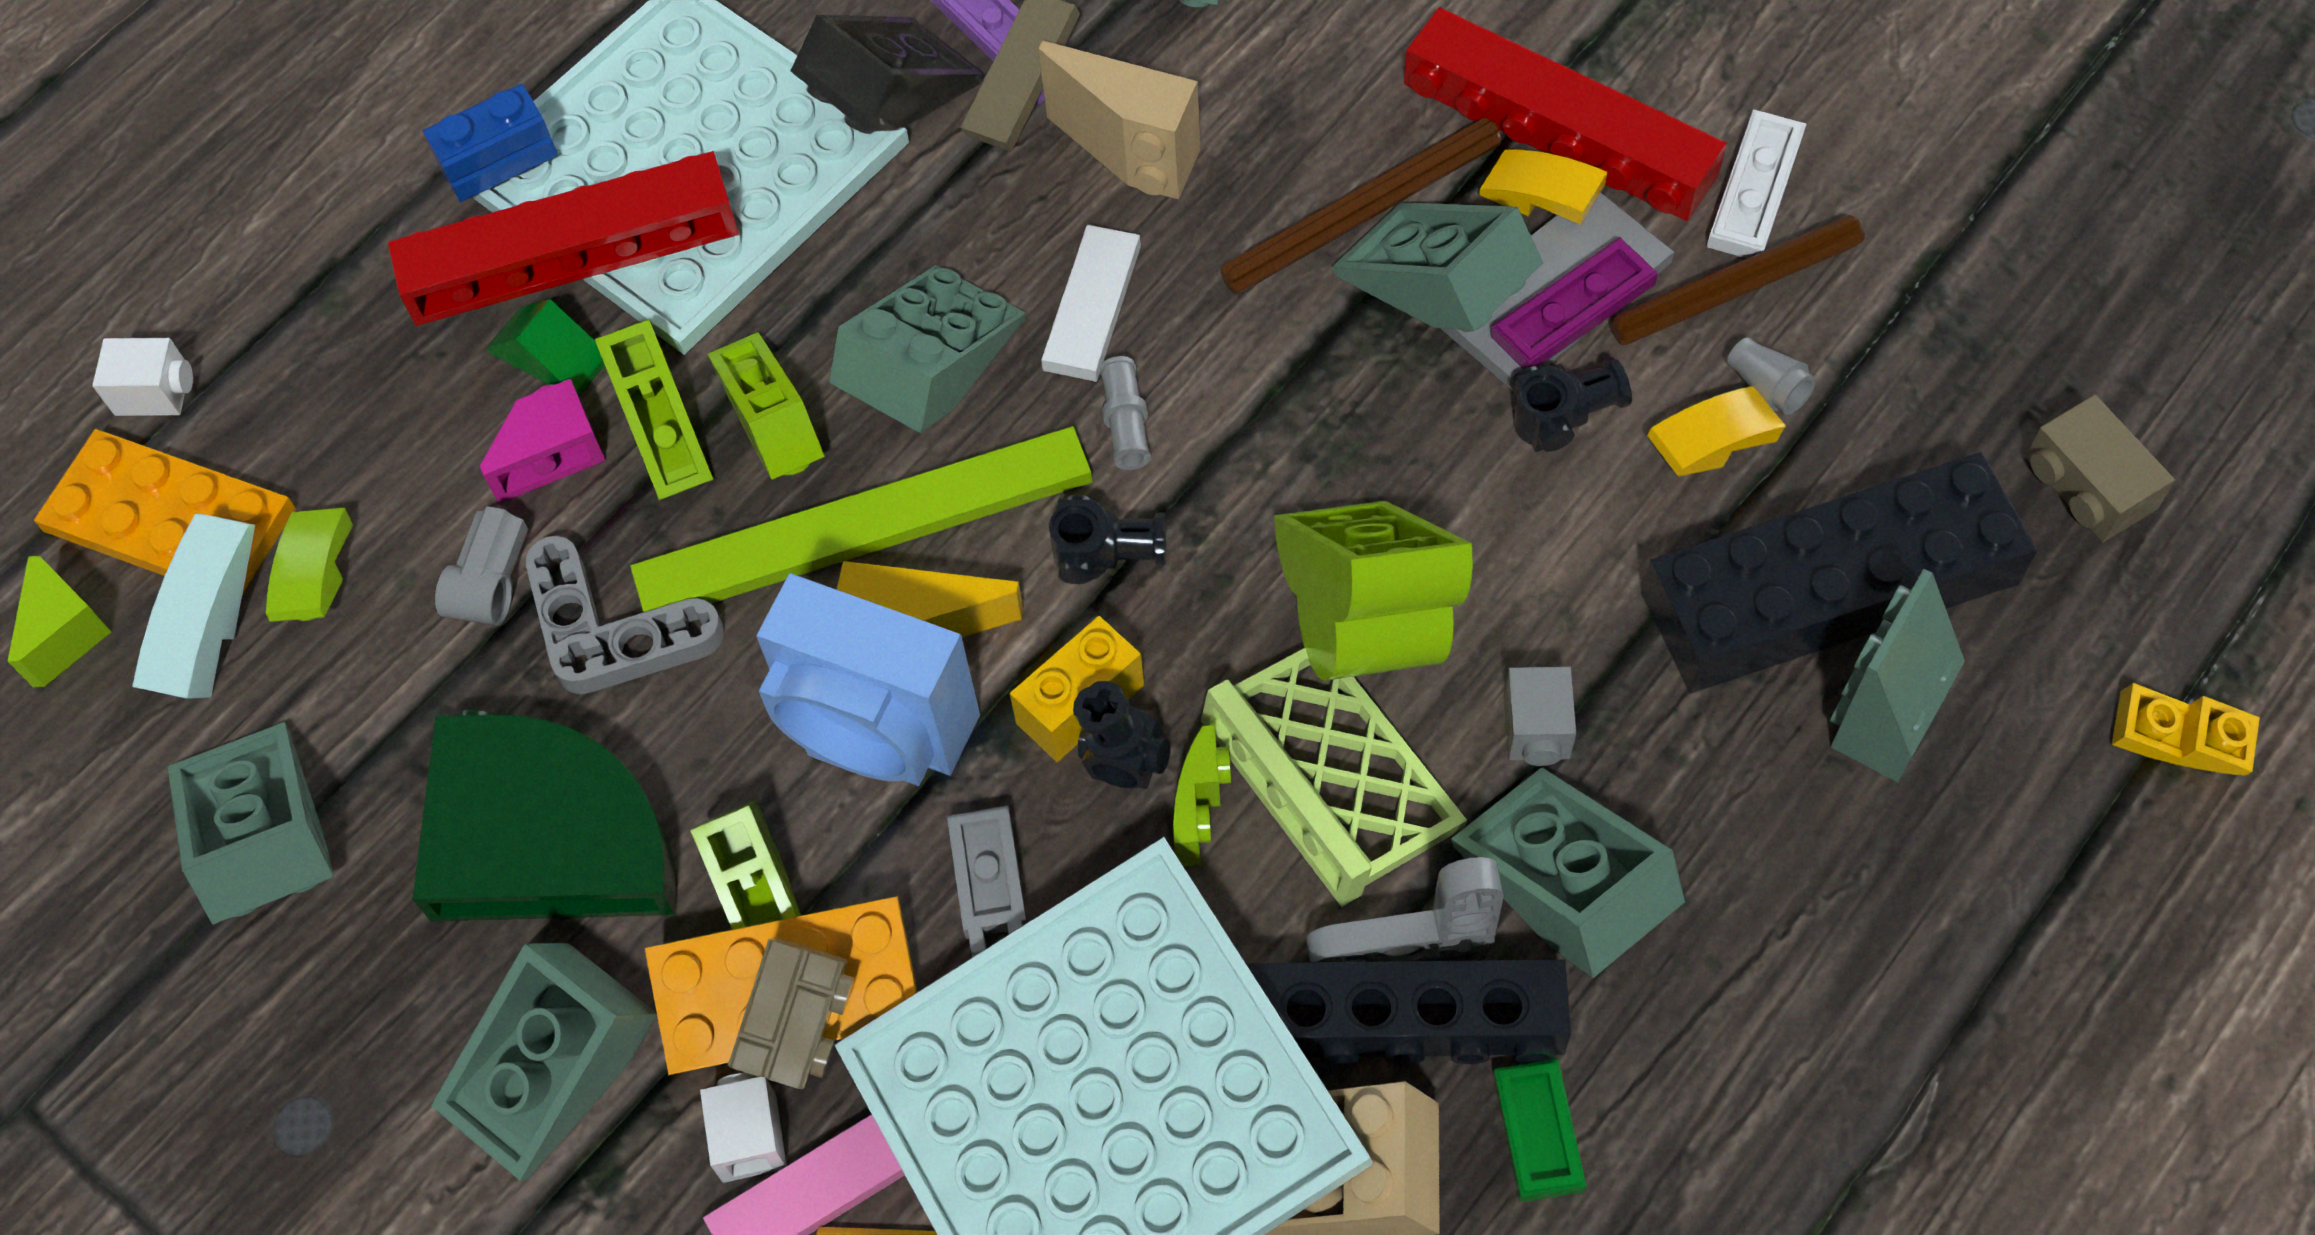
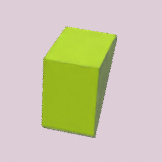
M28 556L7 662L32 687H45L107 637L111 631L40 556Z

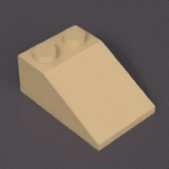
M1042 40L1038 50L1047 118L1128 186L1138 188L1149 195H1164L1179 200L1201 150L1198 81Z

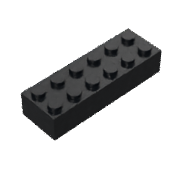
M1982 452L1650 559L1641 594L1691 694L1877 632L1884 620L1882 617L1899 586L1902 585L1912 590L1923 569L1933 573L1946 609L2019 585L2038 549Z

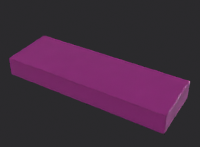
M1619 237L1495 323L1491 329V338L1522 369L1533 366L1539 367L1656 284L1658 272Z

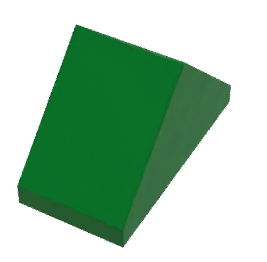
M551 299L521 306L486 347L490 354L548 385H556L571 379L578 397L581 396L605 366L596 341Z

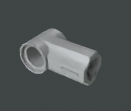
M486 506L485 510L476 511L457 564L448 565L439 577L436 587L435 605L440 616L492 626H500L505 621L510 610L513 594L510 577L528 531L523 519L515 517L505 509Z

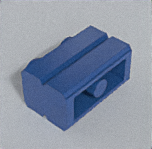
M522 83L506 91L497 92L491 98L457 114L449 115L440 122L422 130L439 168L459 202H463L558 156L546 123Z

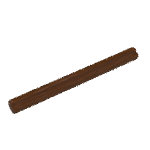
M1488 118L1478 120L1223 265L1221 275L1226 287L1235 294L1243 293L1498 147L1502 138L1497 124Z

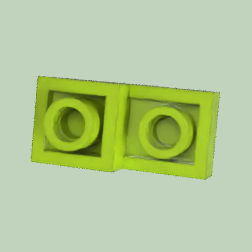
M345 507L291 513L279 540L269 579L266 615L270 622L288 620L308 621L325 617L343 581L335 560L353 527Z
M1215 725L1201 727L1187 754L1178 782L1174 807L1173 833L1174 852L1182 866L1200 865L1199 843L1211 842L1209 807L1220 806L1219 784L1231 783L1229 747H1216Z

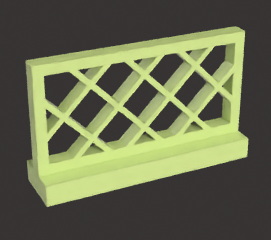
M1303 648L1234 686L1227 679L1210 688L1207 692L1201 722L1204 726L1215 725L1216 742L1220 747H1229L1231 762L1339 905L1343 907L1362 896L1366 885L1464 829L1467 819L1354 677L1332 680L1330 692L1296 684L1298 672L1310 666L1306 649ZM1287 677H1289V682H1283V681H1282V680L1286 679ZM1338 688L1343 693V695L1338 694ZM1260 692L1286 697L1282 718L1256 713L1247 699ZM1295 699L1326 706L1324 727L1290 721L1289 715L1292 700ZM1340 709L1358 713L1367 724L1366 736L1331 730L1334 710ZM1272 732L1278 733V739H1276ZM1374 734L1377 736L1379 740L1373 739ZM1285 736L1320 742L1317 764L1292 759L1283 748ZM1328 744L1363 752L1359 774L1324 766ZM1370 754L1395 759L1403 769L1401 783L1367 776ZM1307 778L1314 779L1313 786ZM1410 779L1415 786L1410 785ZM1321 781L1356 788L1353 810L1349 811L1328 806L1319 795ZM1364 790L1399 798L1395 821L1360 813ZM1407 800L1431 805L1443 821L1431 828L1403 823ZM1343 825L1350 826L1349 832L1345 829ZM1358 828L1393 835L1390 851L1371 862L1355 842ZM1401 837L1410 839L1400 845Z

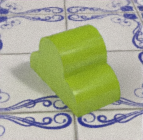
M1387 501L1274 515L1276 542L1282 570L1290 589L1297 596L1298 617L1304 648L1313 671L1321 680L1327 681L1441 664L1446 661L1453 641V606L1463 604L1470 591L1473 569L1471 542Z

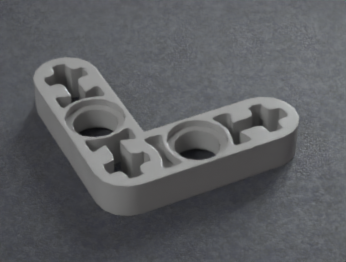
M550 536L537 541L528 551L526 568L550 665L562 687L571 693H592L695 661L714 653L722 643L724 627L716 609L706 600L698 598L686 599L600 626L585 566L574 544L567 538ZM560 557L562 560L560 562V569L566 585L556 586L549 572L550 560ZM567 603H576L583 607L581 617L576 622L566 626L553 623V615L560 606ZM694 620H700L702 624V634L697 637H691L688 633L689 623ZM664 628H668L669 636L673 642V645L668 647L660 631ZM641 634L653 638L652 648L644 656L630 658L623 654L622 649L629 638ZM609 646L616 663L608 665L603 647ZM585 655L588 659L585 663L586 670L581 673H575L573 669L576 663L575 658Z
M1483 857L1468 858L1453 862L1442 868L1438 873L1433 910L1334 924L1314 930L1306 938L1310 963L1429 961L1463 956L1485 950L1494 942L1504 898L1496 861Z

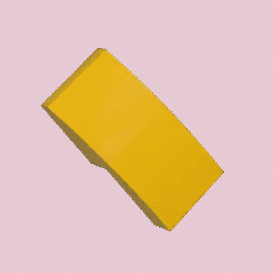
M1504 150L1481 186L1479 195L1503 206L1518 207L1520 213L1528 217L1534 207L1537 206L1581 225L1605 186L1607 171L1554 154L1530 150Z
M1754 386L1715 396L1686 408L1651 427L1647 437L1677 476L1680 477L1722 468L1732 451L1777 442L1786 425Z
M2132 683L2120 691L2112 745L2136 754L2180 766L2246 776L2253 771L2260 717L2205 696L2200 697L2191 704H2187Z

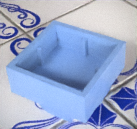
M789 573L756 635L769 667V672L758 692L774 724L790 739L805 748L808 756L865 777L892 782L906 781L920 786L928 768L951 776L980 716L961 634Z

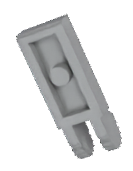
M1008 806L947 816L962 926L965 938L970 941L972 958L987 949L986 935L1004 932L1011 934L1027 924Z

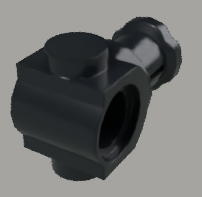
M1613 357L1605 359L1602 367L1577 376L1570 370L1563 371L1550 365L1542 368L1528 367L1516 373L1509 382L1514 393L1512 408L1515 412L1513 423L1515 432L1521 440L1531 444L1535 452L1541 450L1552 452L1568 445L1575 436L1572 429L1586 424L1588 414L1613 405L1624 408L1632 403V391L1628 375L1621 362ZM1532 407H1546L1551 411H1538Z
M1074 495L1058 500V509L1050 518L1049 532L1054 562L1059 568L1058 577L1063 582L1069 584L1088 583L1093 579L1099 578L1107 569H1115L1118 560H1154L1156 565L1166 564L1165 513H1156L1153 519H1118L1115 510H1104L1097 501L1086 496ZM1075 536L1088 538L1086 541L1078 544L1066 542Z
M1110 681L1095 682L1090 687L1079 692L1073 706V713L1082 728L1078 739V755L1082 759V763L1090 777L1120 788L1147 789L1152 774H1163L1170 759V741L1168 738H1165L1166 735L1158 719L1144 711L1131 707L1121 687Z

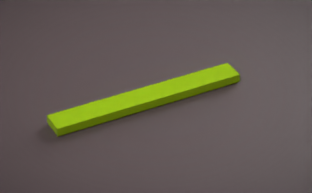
M1074 426L642 561L630 565L643 613L686 599L698 598L706 600L711 604L784 581L789 573L800 576L1093 483L1092 474Z

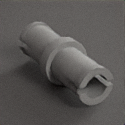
M1125 356L1112 357L1105 360L1100 366V374H1102L1106 403L1102 407L1103 421L1111 429L1114 448L1113 457L1116 466L1123 470H1135L1144 467L1151 460L1144 423L1148 418L1147 404L1143 398L1139 397L1136 364H1134L1133 359Z

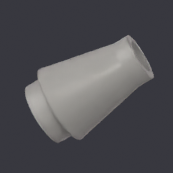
M1749 337L1739 341L1728 356V366L1737 371L1749 386H1754L1774 412L1780 410L1786 415L1794 413L1808 400L1815 387V377L1808 373L1809 368L1806 363L1762 346Z

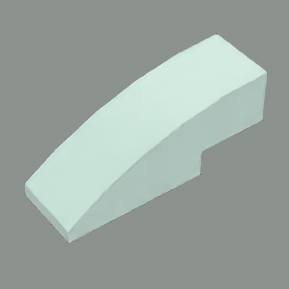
M196 513L178 545L154 603L140 649L132 687L182 698H206L212 696L222 639H234L255 529L254 524Z

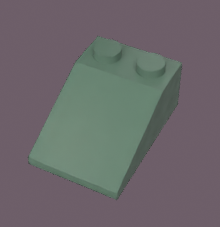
M1399 203L1331 268L1336 277L1434 328L1470 332L1486 325L1490 321L1492 313L1509 296L1519 292L1525 286L1526 279L1543 264V261L1518 207Z
M285 722L167 766L182 871L212 925L234 916L247 915L259 906L292 893L308 891L318 883L334 877L326 839L290 731Z
M1542 767L1451 838L1454 848L1465 859L1483 857L1495 860L1502 884L1503 899L1551 949L1592 978L1596 977L1685 903L1672 849Z
M569 943L524 944L431 1107L518 1180H528L627 1068L657 1017V1012Z

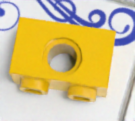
M1100 616L1096 617L1010 692L1016 724L1052 759L1059 762L1078 745L1082 728L1073 713V706L1079 692L1090 687L1095 682L1110 681L1118 684L1127 699H1130L1144 686L1141 653Z

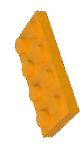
M94 429L33 521L45 533L165 576L178 545L196 513L254 524L255 529L244 582V593L284 529L291 513L296 508L287 496Z
M899 896L645 948L668 1075L729 1063L768 939L772 937L788 940L848 960L844 974L855 977L854 984L843 1015L831 1012L824 1034L826 1038L832 1040L844 1039L918 993Z

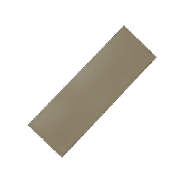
M1024 0L960 127L967 137L1012 152L1043 90L1038 48L1042 40L1065 46L1080 16L1076 5L1062 0Z

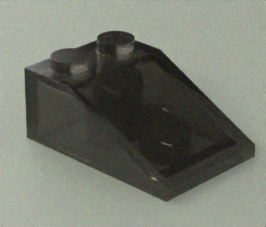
M816 15L790 72L807 84L806 91L812 97L821 102L832 104L845 115L843 119L847 125L865 134H872L874 131L899 130L980 85L986 75L912 17Z

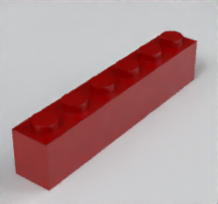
M1441 7L1436 10L1406 50L1404 85L1412 88L1420 96L1433 98L1459 111L1470 120L1478 121L1482 118H1488L1497 124L1499 131L1505 133L1515 142L1526 143L1544 153L1570 158L1607 171L1605 184L1608 187L1623 190L1651 204L1652 207L1662 213L1672 214L1688 222L1719 177L1727 142Z
M711 151L697 156H687L679 161L647 170L633 171L625 176L593 185L580 186L571 191L536 201H526L517 206L482 216H472L463 221L432 230L415 232L407 237L389 241L388 247L399 296L415 326H419L739 235L715 153Z

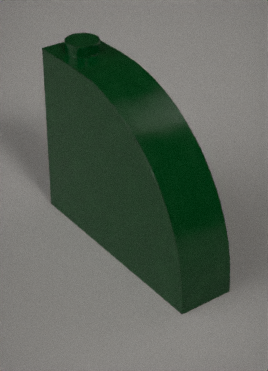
M463 710L457 716H435L412 900L430 922L676 915L677 879L668 837L649 799L635 777L604 746L569 727L539 718L520 715H491L480 710Z

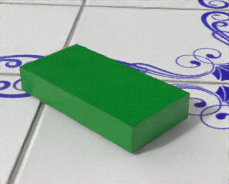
M1559 1060L1494 1069L1492 1076L1519 1203L1584 1193L1587 1186Z

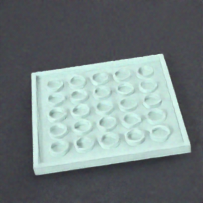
M649 0L533 101L546 123L558 156L487 189L472 198L493 213L517 206L526 201H536L571 191L580 186H589L622 177L633 171H643L679 161L687 156H697L714 151L739 235L583 279L639 322L649 319L654 333L685 355L909 143L907 129L718 1Z
M1164 837L835 1044L839 1055L937 1235H1265L1373 1165L1369 1154Z

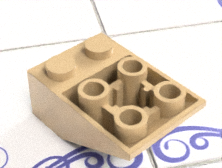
M1405 1081L1328 1091L1369 1154L1373 1165L1265 1235L1439 1234V1103Z

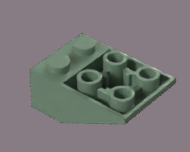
M935 265L838 327L829 383L913 430L922 433L955 409L1025 320L1026 312L1007 303L1001 296L986 292L960 278L956 272Z
M1923 569L1912 590L1902 585L1897 589L1882 617L1884 620L1876 634L1872 633L1854 666L1855 670L1842 692L1843 696L1830 719L1832 723L1840 726L1831 748L1897 783L1965 662L1934 575Z

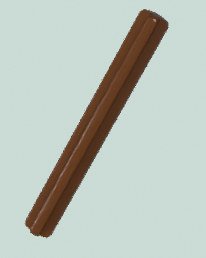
M1852 215L1846 216L1617 314L1610 321L1611 329L1619 344L1628 345L1856 247L1865 239L1864 230L1857 217Z

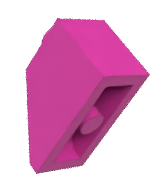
M571 379L556 385L543 386L533 394L520 398L514 403L480 464L482 474L498 504L606 461Z

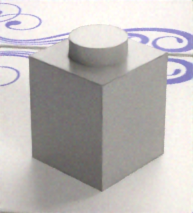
M1571 667L1509 668L1504 693L1509 760H1525L1530 765L1547 766L1555 764L1561 759H1570L1576 737Z

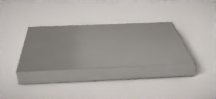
M1602 193L1599 194L1581 225L1556 215L1531 235L1543 264L1526 279L1525 286L1519 292L1509 296L1492 313V317L1486 325L1470 332L1442 329L1510 389L1509 382L1511 378L1523 369L1491 338V329L1495 323L1619 237L1653 267L1658 274L1672 263L1674 251ZM1577 339L1572 344L1567 346L1565 349H1563L1555 356L1550 358L1548 361L1540 365L1539 368L1551 364L1555 359H1557L1561 354H1563L1579 339Z

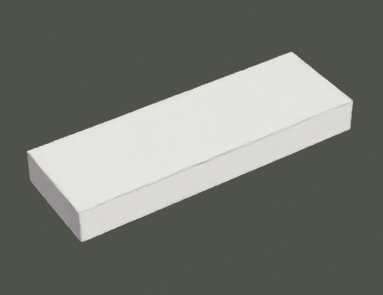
M1753 109L1708 239V248L1747 259L1765 251L1806 123Z
M1086 226L1041 360L1043 371L1097 382L1100 366L1104 361L1141 247L1140 235L1097 226Z

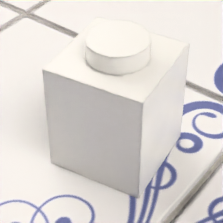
M104 338L92 386L115 416L180 415L185 393H189L192 388L193 373L190 363L183 358L170 338Z
M737 1073L721 1078L715 1087L700 1090L710 1166L723 1183L779 1171L787 1166L777 1098L766 1078L756 1077L749 1073Z

